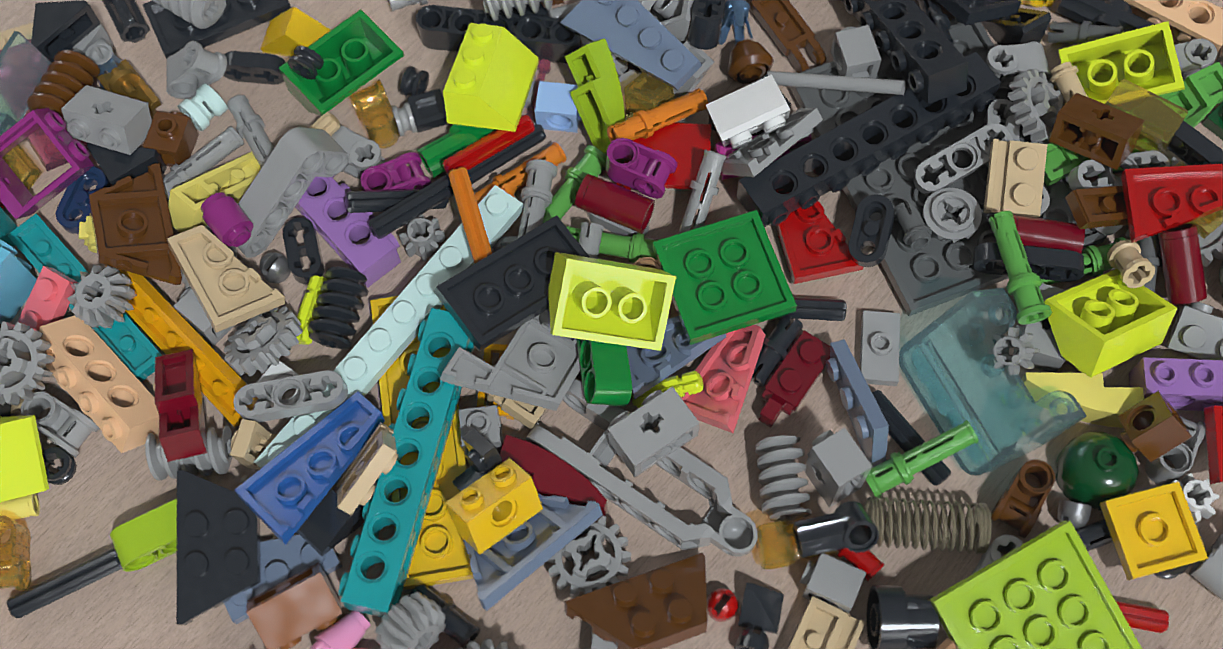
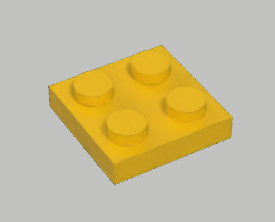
M1180 482L1100 503L1127 581L1208 559Z

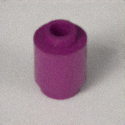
M219 192L211 195L202 203L203 220L215 236L227 247L241 246L250 239L253 223L233 197Z

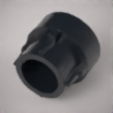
M872 585L868 594L866 608V630L869 648H935L939 634V615L933 608L932 603L928 601L934 596L906 594L901 586Z

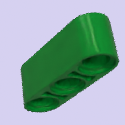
M576 338L585 401L588 404L628 405L632 394V379L627 347L625 345Z

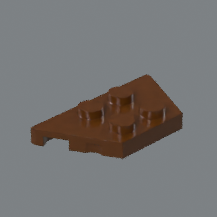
M159 163L148 166V172L134 179L127 176L117 181L114 186L104 187L89 195V207L100 264L173 285H181L182 275L180 266L171 252L167 238L174 236Z
M699 553L565 601L564 612L572 620L578 616L592 626V633L604 641L614 643L617 649H663L707 632L708 623L705 556L703 553Z

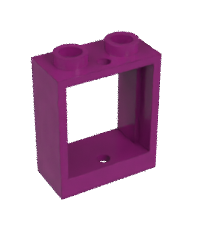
M49 108L32 110L0 136V201L15 219L34 214L94 166L88 158L89 152L86 147L71 137L65 129L66 123L63 118ZM41 127L72 167L33 197L2 157Z

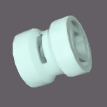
M203 83L196 89V95L193 98L185 99L178 105L181 113L190 117L195 128L201 132L210 125V120L214 116H221L228 110L223 99L206 83Z

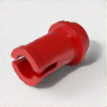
M847 547L837 550L839 558L843 556L853 567L866 572L864 577L866 582L885 565L870 550L861 553L850 551Z

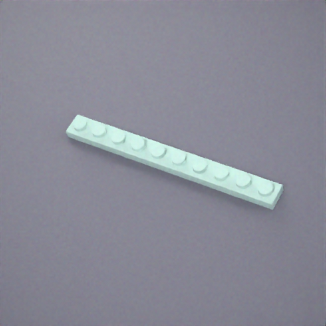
M496 185L478 204L491 249L522 214L524 209L522 202ZM463 223L460 224L333 370L340 375L347 385V399L357 391L365 397L418 335L420 324L423 319L428 320L431 308L440 309L443 306V303L435 294L436 286L475 264ZM332 383L327 384V389L322 393L325 397H328L331 390L335 387ZM335 409L293 416L254 463L261 469Z

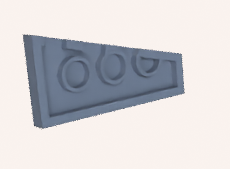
M581 0L560 22L565 28L582 35L590 42L605 38L610 52L615 56L632 63L642 71L676 90L702 66V63L638 0Z

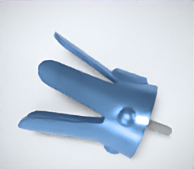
M728 0L725 2L719 44L725 43L731 25H734L735 43L744 40L745 24L749 37L753 39L748 20L750 5L745 0Z
M105 42L94 43L86 51V57L94 61L100 69L98 76L105 74L104 71L111 72L113 68L117 67L115 62L120 64L122 61L114 55L112 47Z

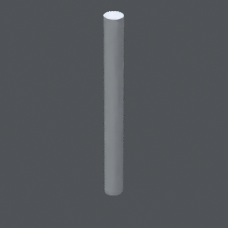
M768 71L767 73L768 76L772 74L779 86L904 95L906 86L903 80Z

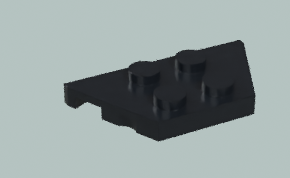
M177 470L176 625H187L194 618L208 610L226 603L236 594L245 592L261 583L260 518L239 498L236 492L184 470Z

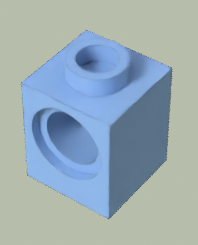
M540 81L535 105L536 123L541 124L545 130L578 133L579 120L582 119L570 95V92L577 89L578 86Z

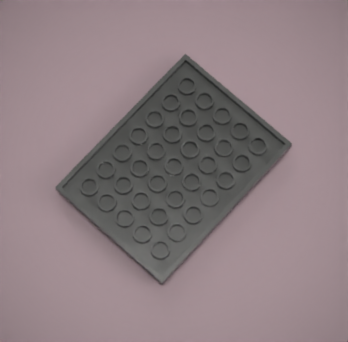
M956 18L949 20L951 24L949 32L956 49L964 57L977 52L983 61L987 63L986 57L990 49L995 45L982 23L979 22L965 26L958 22ZM878 49L881 63L876 79L903 80L906 84L905 90L910 87L908 80L901 72L895 70L892 61L885 52H880ZM834 61L801 72L839 76ZM790 86L800 108L817 107L823 120L813 128L816 138L896 95ZM998 90L995 96L996 100H1010L1008 93L1012 92V90ZM925 109V110H927V111H929V112H934V111L931 110V109ZM987 109L982 112H978V110L972 112L956 127L950 128L947 126L943 128L927 143H916L909 147L908 151L898 159H887L880 163L878 168L867 176L860 174L851 179L847 186L843 188V191L855 214L859 203L865 197L878 194L887 197L894 209L904 202L908 210L907 201H914L922 218L924 204L931 194H924L915 187L913 178L917 167L926 159L984 127V117ZM997 112L996 115L1000 117V124L1004 126L1007 119L1003 117V113ZM895 124L897 127L906 128L903 125ZM1020 125V141L1032 143L1030 134L1024 136L1023 126ZM865 140L869 144H877L874 141ZM958 150L952 154V161L955 166L967 168L971 165L972 158L967 151ZM836 156V158L841 161L848 160L845 157ZM944 159L939 160L943 163L941 169L933 173L925 169V175L922 178L924 183L931 181L933 185H936L937 177L943 172L948 171L945 167ZM986 165L947 187L958 188L968 192L980 205L982 212L981 223L969 239H959L955 243L951 239L946 238L939 240L937 234L932 231V240L928 245L920 249H912L910 245L905 244L903 240L905 233L898 218L895 216L886 256L881 264L908 316L1009 279L1006 275L982 273L974 268L975 247L982 243H997L989 223V218L994 217L996 213H984L988 167ZM948 171L949 177H952L953 175ZM1068 177L1050 186H1047L1044 181L1043 185L1049 194L1050 204L1047 210L1038 218L1076 223L1065 198L1072 192ZM946 210L942 221L953 219L957 222L956 220L961 211L950 213ZM876 212L870 216V219L878 221L883 215ZM1095 228L1085 229L1083 249L1086 246H1095L1103 243L1107 235L1098 232Z

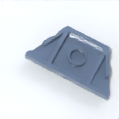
M538 493L543 510L479 555L464 540L470 558L472 574L478 589V598L483 609L489 610L603 515L600 505L594 501H588L586 506L569 504L567 497L555 495L542 496Z

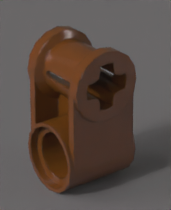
M1039 459L1026 462L1015 473L1009 485L1001 494L991 512V520L996 521L999 519L1018 530L1019 536L1026 538L1035 525L1042 511L1041 507L1054 485L1055 473L1052 467ZM1025 474L1035 475L1039 479L1041 487L1033 488L1029 486L1025 480Z

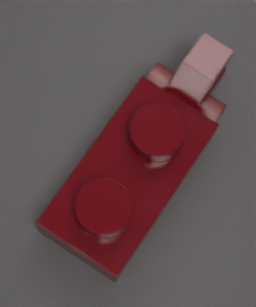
M805 330L802 332L764 388L761 398L767 401V403L760 412L761 416L758 419L760 422L771 428L782 411L789 416L793 411L796 412L826 367V360L830 359V345Z

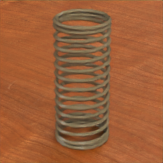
M871 496L868 497L865 508L879 531V539L877 541L879 548L883 544V506L885 501L888 508L885 525V544L887 548L892 544V506L894 501L897 509L894 522V545L897 549L900 547L902 537L901 506L903 502L905 505L903 521V546L905 549L910 545V537L914 550L918 548L919 538L923 550L928 546V539L932 551L936 549L937 540L941 552L946 547V541L950 552L954 550L955 543L959 553L963 550L964 545L968 553L972 551L973 546L977 554H984L989 548L991 540V514L989 507L985 503L977 505L974 502L969 505L967 502H964L960 505L957 501L953 504L947 501L943 504L938 500L934 504L929 500L925 504L922 499L916 503L913 499L907 502L904 498L898 501L894 497L889 501L885 497L881 501L875 496L873 498ZM911 503H913V506H914V513H913V519H912V530H911V518H910V510H909V509H910V506H911ZM922 503L923 513H922L921 527H920V518H919V510H918V509H919L920 504ZM929 504H931L932 507L930 524L927 511ZM938 504L940 505V508H941V512H940V516H939V523H938L937 511H936V508H937ZM947 505H949L950 508L948 522L945 512V508ZM956 505L958 506V509H959L958 515H957V521H956L955 512H954V508H955ZM964 506L968 509L966 519L963 513ZM975 506L976 509H975L974 518H973L972 509H973V507ZM970 519V543L968 546V526ZM961 520V542L959 544V528ZM951 521H952V541H950ZM942 522H943V540H942Z

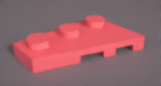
M751 325L726 333V338L711 347L695 371L702 376L704 389L692 395L686 392L685 396L681 397V399L697 420L734 433L766 336L760 326Z

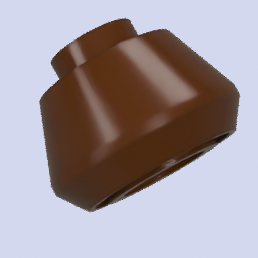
M751 39L739 41L735 44L729 55V77L738 83H752L771 70L774 63L773 57L759 42Z

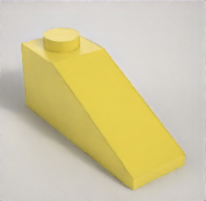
M253 152L171 189L168 209L172 226L180 233L200 225L207 226L202 217L201 205L208 197L215 193L223 192L227 196L233 197L238 204L261 169Z

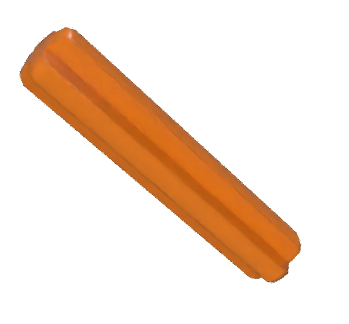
M460 167L451 170L448 176L474 263H477L491 255L492 250L466 168Z

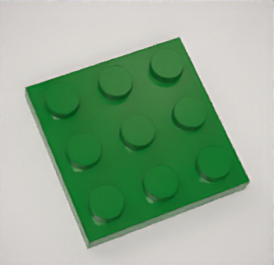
M757 210L653 242V250L660 269L676 276L672 300L690 345L796 311L797 304Z

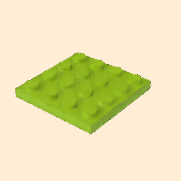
M1067 520L1061 521L928 600L932 603L933 608L939 615L940 623L957 649H1142L1073 524Z

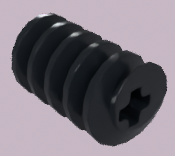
M331 267L325 274L327 281L323 282L321 286L322 294L318 296L316 301L318 307L312 313L314 320L309 323L307 329L310 333V339L323 346L350 349L352 343L344 339L343 336H354L356 334L355 328L348 325V322L358 323L360 321V316L353 312L352 309L362 310L365 304L356 296L366 297L368 295V289L360 285V283L367 282L368 279L365 275L349 268Z

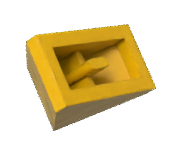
M292 7L270 20L260 49L264 53L288 57L295 56L294 51L297 46L309 47L331 31V29L298 8Z

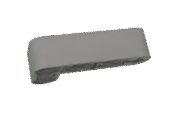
M297 127L285 133L241 198L238 205L253 223L250 239L243 245L238 246L246 257H256L267 249L315 177H333L346 167L349 161L348 153L327 131Z

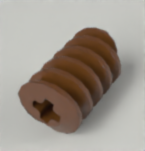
M70 50L58 52L54 57V62L49 64L47 72L42 75L41 83L35 86L34 93L28 97V109L32 111L49 108L58 113L64 120L62 108L86 85H93V78L98 77L100 74L99 67L94 61L78 52Z

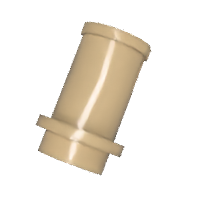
M1071 62L1062 63L1051 70L1052 77L1050 80L1052 84H1057L1065 103L1075 93L1088 97L1076 74L1079 70L1077 66H1072Z

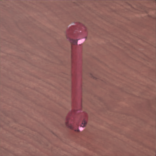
M546 59L539 61L538 71L540 73L532 106L526 113L532 121H536L535 105L539 82L545 81L546 74L551 71V63Z

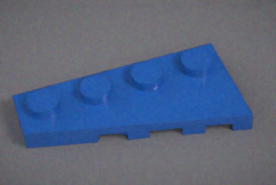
M357 391L235 489L237 495L286 545L353 462L379 424L385 422L382 412Z

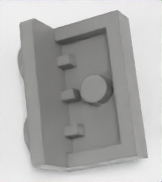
M1202 302L1190 303L1189 306L1178 304L1177 310L1179 313L1165 346L1203 360H1223V317L1212 314L1214 307Z

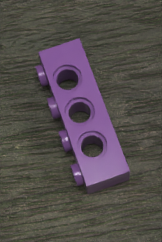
M315 177L295 208L304 218L312 222L319 235L350 269L366 276L368 280L363 284L368 288L401 263L397 248L400 245L391 233L382 239L373 236L368 227V222L375 217L372 212H347L345 197L348 192H351V189L344 182L339 185L333 177ZM320 191H326L321 196L313 197L316 193ZM342 214H346V215H347V216H346L344 219H342V220H338V221L334 220V219H335L337 216H339V215H342ZM362 238H369V240L364 244H356V242Z
M1143 357L1128 373L1130 387H1142L1144 399L1159 391L1175 410L1204 411V408L1213 405L1223 406V360Z

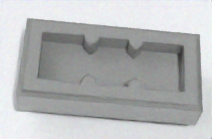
M863 310L861 315L860 370L867 384L897 386L899 382L900 313Z

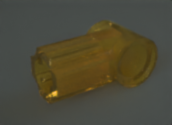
M778 521L756 527V546L762 569L786 567L794 564L796 560L820 556V554L801 558L794 538L792 526L794 524L788 525L787 522ZM837 550L824 552V554H835Z

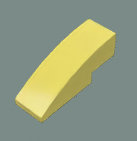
M1026 372L1016 385L1017 393L1042 407L1082 422L1107 427L1124 428L1118 416L1144 400L1142 387H1104L1103 373L1089 377L1085 373Z

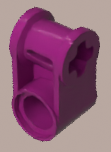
M619 138L612 141L608 146L606 158V172L609 178L616 183L638 190L648 197L657 199L663 197L666 191L664 185L669 175L674 173L678 166L676 160L665 152L653 150L627 138ZM619 158H624L629 160L630 162L622 164L618 163L615 160Z
M415 152L405 153L396 159L369 167L363 172L360 179L363 191H376L373 188L377 186H385L381 190L423 189L430 185L432 181L429 177L425 176L420 166L422 163L421 157Z

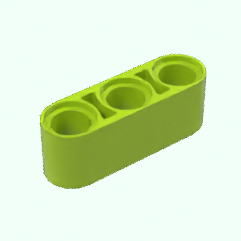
M177 499L138 516L111 531L110 537L123 571L140 570L177 552Z

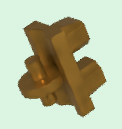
M126 59L121 61L118 67L113 68L111 72L97 77L106 91L147 102L151 119L154 118L156 108L162 105Z

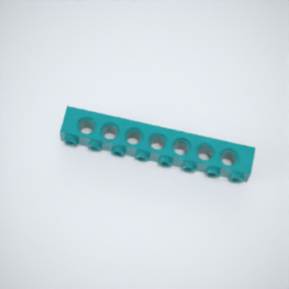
M431 308L428 320L423 319L420 324L418 341L421 343L417 354L413 353L409 359L407 374L410 378L407 388H402L397 398L396 409L399 411L396 423H391L389 428L394 430L392 436L395 437L398 458L392 469L387 474L381 473L375 481L377 485L374 495L363 508L362 518L366 521L362 534H357L352 543L351 557L354 559L350 572L344 573L339 585V596L342 597L341 603L347 609L378 617L387 614L391 610V605H396L400 602L461 394V386L443 382L440 380V377L459 347L471 354L474 350V344L449 311ZM440 348L450 349V352L445 357H433L434 352ZM430 382L440 383L439 388L432 393L422 391L423 387ZM419 417L430 418L428 424L423 428L415 429L411 427L413 421ZM409 452L419 454L418 459L413 464H400L405 454ZM404 488L408 490L407 496L402 501L397 503L389 501L390 495L396 489ZM387 525L396 526V533L391 539L386 541L378 540V534L383 527ZM375 563L385 564L384 572L379 578L374 580L367 579V571L371 565Z

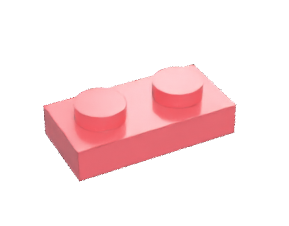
M43 266L17 322L30 326V329L33 328L39 331L40 326L62 320L70 304L67 298L75 294V290H73L70 284L78 282L54 268Z

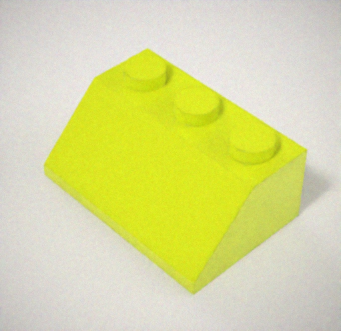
M1168 21L1059 50L1061 64L1071 62L1072 66H1077L1079 71L1076 74L1086 95L1111 107L1185 89Z
M470 23L443 90L447 123L516 132L539 64V58L504 27Z
M555 252L548 288L551 334L661 351L676 276L661 269Z
M1118 269L1045 299V304L1050 305L1052 314L1047 318L1061 356L1089 377H1094L1163 343L1177 307L1144 285L1138 288L1127 287L1121 280V273Z

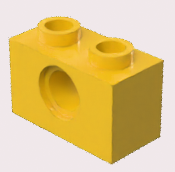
M510 458L445 502L458 534L479 555L543 510L532 477Z

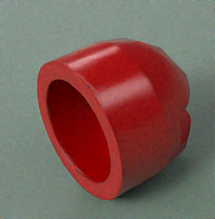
M718 588L709 594L707 598V613L713 620L726 622L735 616L738 609V600L732 591ZM723 595H726L730 599L719 613L714 608L720 602Z

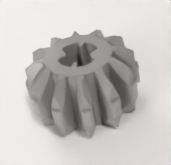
M93 265L90 274L80 272L82 279L80 283L70 284L76 293L67 298L70 304L74 306L72 312L75 317L83 320L85 324L93 328L102 326L111 329L114 320L125 322L123 316L125 310H134L132 304L128 302L137 296L135 291L130 288L133 283L130 278L125 274H121L118 269L110 266L103 268Z
M419 592L412 594L410 597L404 596L398 604L391 605V610L382 616L383 622L377 626L375 631L378 635L376 641L381 646V649H430L433 643L439 641L438 635L445 629V615L433 600H429Z

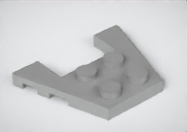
M547 309L520 326L494 367L459 347L442 372L440 380L556 411L580 371L576 338L551 334L550 312Z

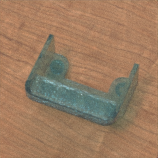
M1004 288L971 291L904 344L899 352L900 368L940 434L964 423L963 421L968 420L979 439V443L973 444L953 454V456L966 473L974 476L991 472L1045 445L1087 416L1072 394L1062 390L1053 391L1035 402L1019 375L1009 374V365L1002 369L994 368L997 360L994 354L988 353V350L994 348L997 342L993 335H1003L1006 333L1009 327H1013L1017 316L1016 307Z

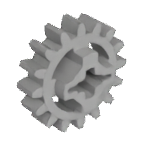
M1037 69L1028 70L1013 78L1014 81L1009 83L1012 92L1008 93V98L1013 101L1010 111L1015 113L1013 118L1016 125L1023 126V135L1027 136L1030 134L1032 143L1049 144L1051 143L1049 139L1058 111L1064 106L1062 104L1064 98L1059 90H1054V84L1051 81L1047 82L1044 72L1039 74Z
M286 306L281 309L277 307L268 313L265 312L250 318L244 326H238L235 334L228 338L231 344L224 348V352L227 354L224 358L241 376L244 373H247L249 377L253 376L257 369L264 373L272 364L277 366L281 356H289L291 354L289 351L291 347L299 343L296 337L303 332L299 327L301 322Z
M6 321L1 324V405L5 402L11 405H19L20 397L29 401L33 400L32 389L44 390L46 387L41 382L42 377H52L53 374L45 369L46 364L55 361L53 356L45 354V351L51 347L50 342L41 339L42 333L33 328L30 329V326L17 322L16 325Z
M602 515L597 523H592L580 533H588L586 537L578 540L573 539L546 561L556 563L548 569L550 577L560 576L556 584L559 590L570 586V597L575 598L580 591L586 594L619 582L618 575L628 576L629 569L622 563L631 561V552L621 550L628 545V538L616 537L620 531L618 524L607 528L606 517ZM604 539L613 547L615 558L604 551ZM594 546L595 559H590L588 564H585L584 568H582L583 563L580 554L587 555ZM562 556L566 557V560L573 562L572 576L565 570ZM600 573L605 575L599 580L588 582L589 578Z

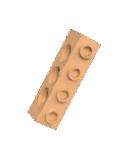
M1124 0L1130 5L1133 14L1154 24L1168 21L1174 45L1194 39H1205L1214 44L1217 52L1223 45V8L1207 0Z
M75 315L40 326L41 339L51 344V347L45 351V354L55 358V361L46 364V368L53 373L52 375L56 378L59 386L66 390L79 404L81 411L88 415L101 429L108 441H111L121 453L144 445L149 433H153L156 439L159 438V413L155 405L154 396L90 326L85 324L83 320L75 317Z

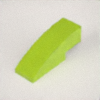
M604 38L586 44L565 56V59L578 86L577 89L570 92V95L593 146L606 154L611 143L608 138L607 128L625 121V113L619 77L610 49Z

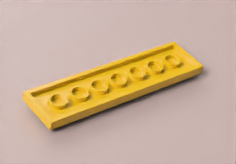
M398 296L370 300L373 324ZM444 305L440 308V310L447 311ZM418 335L379 379L382 412L385 419L384 425L387 427L391 423H396L399 411L396 409L397 398L400 390L407 388L410 378L407 374L409 359L413 353L417 354L421 343L418 341ZM440 348L434 352L433 357H445L450 352V349ZM430 382L423 387L422 391L432 393L439 388L440 383ZM459 401L403 588L404 590L413 589L419 585L432 586L474 578L464 539L458 534L445 502L461 492L453 485L452 481L468 469L461 443ZM419 417L413 421L411 427L415 429L423 428L428 424L430 418ZM416 452L405 454L400 464H413L418 459L419 454ZM399 488L393 491L392 502L402 501L407 496L408 490Z

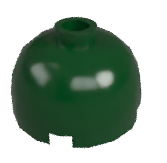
M1087 432L1072 439L1058 454L1056 460L1057 473L1055 476L1062 493L1070 501L1102 510L1100 503L1131 493L1135 487L1139 472L1136 457L1121 439L1105 432Z

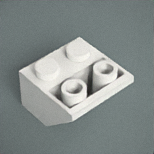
M772 74L706 104V108L723 146L731 144L733 149L751 142L752 134L764 129L765 134H769L785 126V119L789 118L790 113L789 106Z

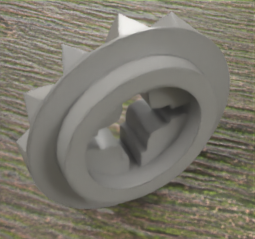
M942 188L933 192L927 198L922 218L925 219L927 226L937 234L939 240L946 238L951 239L955 243L959 239H969L978 229L982 219V212L977 200L968 192L958 188ZM946 210L950 213L961 211L956 220L957 222L953 219L942 221Z

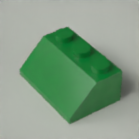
M360 9L308 47L319 54L324 60L322 69H316L318 75L314 80L301 77L289 67L287 62L279 67L288 91L308 112L322 116L404 56V52Z

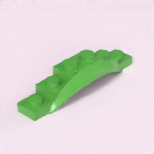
M1219 61L1188 76L1183 81L1185 89L1159 95L1154 99L1195 128L1216 104L1223 101V67ZM1141 129L1132 153L1151 150L1162 153L1167 150L1166 147ZM1052 142L1047 144L1044 174L1046 185L1050 186L1068 177L1073 168L1084 161L1092 159ZM1119 167L1117 170L1113 169V174L1123 172L1124 169L1122 167Z

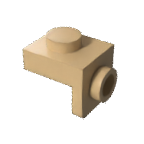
M242 419L239 430L233 434L231 440L230 456L249 469L260 470L254 461L277 434L270 433L256 421Z

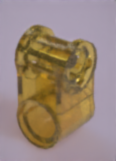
M379 79L375 81V85L354 92L349 97L369 140H373L380 148L384 149L393 146L398 141L399 130L388 96Z
M0 515V589L15 587L18 591L26 590L30 586L32 576L30 566V531L23 524L3 515ZM11 529L9 539L1 544L3 533Z

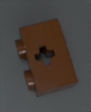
M1075 93L1058 111L1049 142L1117 170L1134 150L1145 120Z

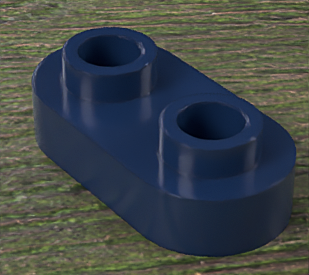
M93 166L66 188L56 209V219L67 232L79 234V223L86 222V216L90 214L89 195L104 187H110V182L101 169ZM97 185L94 190L89 191L92 186ZM82 215L80 219L74 221L76 217Z

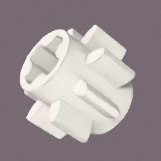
M1189 473L1182 478L1180 485L1196 524L1201 521V516L1208 519L1216 513L1210 504L1217 500L1219 495L1213 494L1209 486V479L1204 481L1194 480L1193 474Z

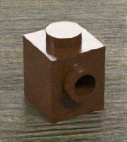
M156 111L142 147L156 149L166 166L172 167L175 164L180 165L191 157L199 134L187 115L177 111L170 113Z

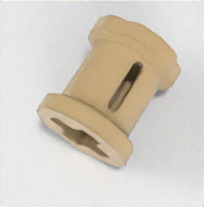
M1122 240L1114 244L1107 253L1108 263L1111 267L1120 271L1121 280L1129 288L1142 287L1155 274L1154 265L1147 258H1143L1137 242L1131 243V240Z

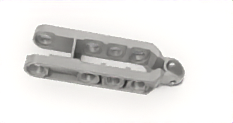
M574 379L563 401L573 410L605 430L592 450L587 453L565 437L562 439L558 438L548 430L540 427L538 422L526 437L527 442L553 453L573 466L606 499L681 550L709 546L712 543L731 556L741 557L749 554L754 549L757 541L755 523L750 517L733 507L728 478L683 448H678L655 465L708 499L710 511L701 524L698 525L691 523L688 526L666 511L663 503L658 501L656 504L635 490L632 482L627 479L623 482L605 470L617 453L608 441V428L611 427V421L619 414L625 412V410L613 405L588 404L585 401L583 384L577 379ZM648 425L644 426V432L647 430H652L654 434L657 433V431H655Z

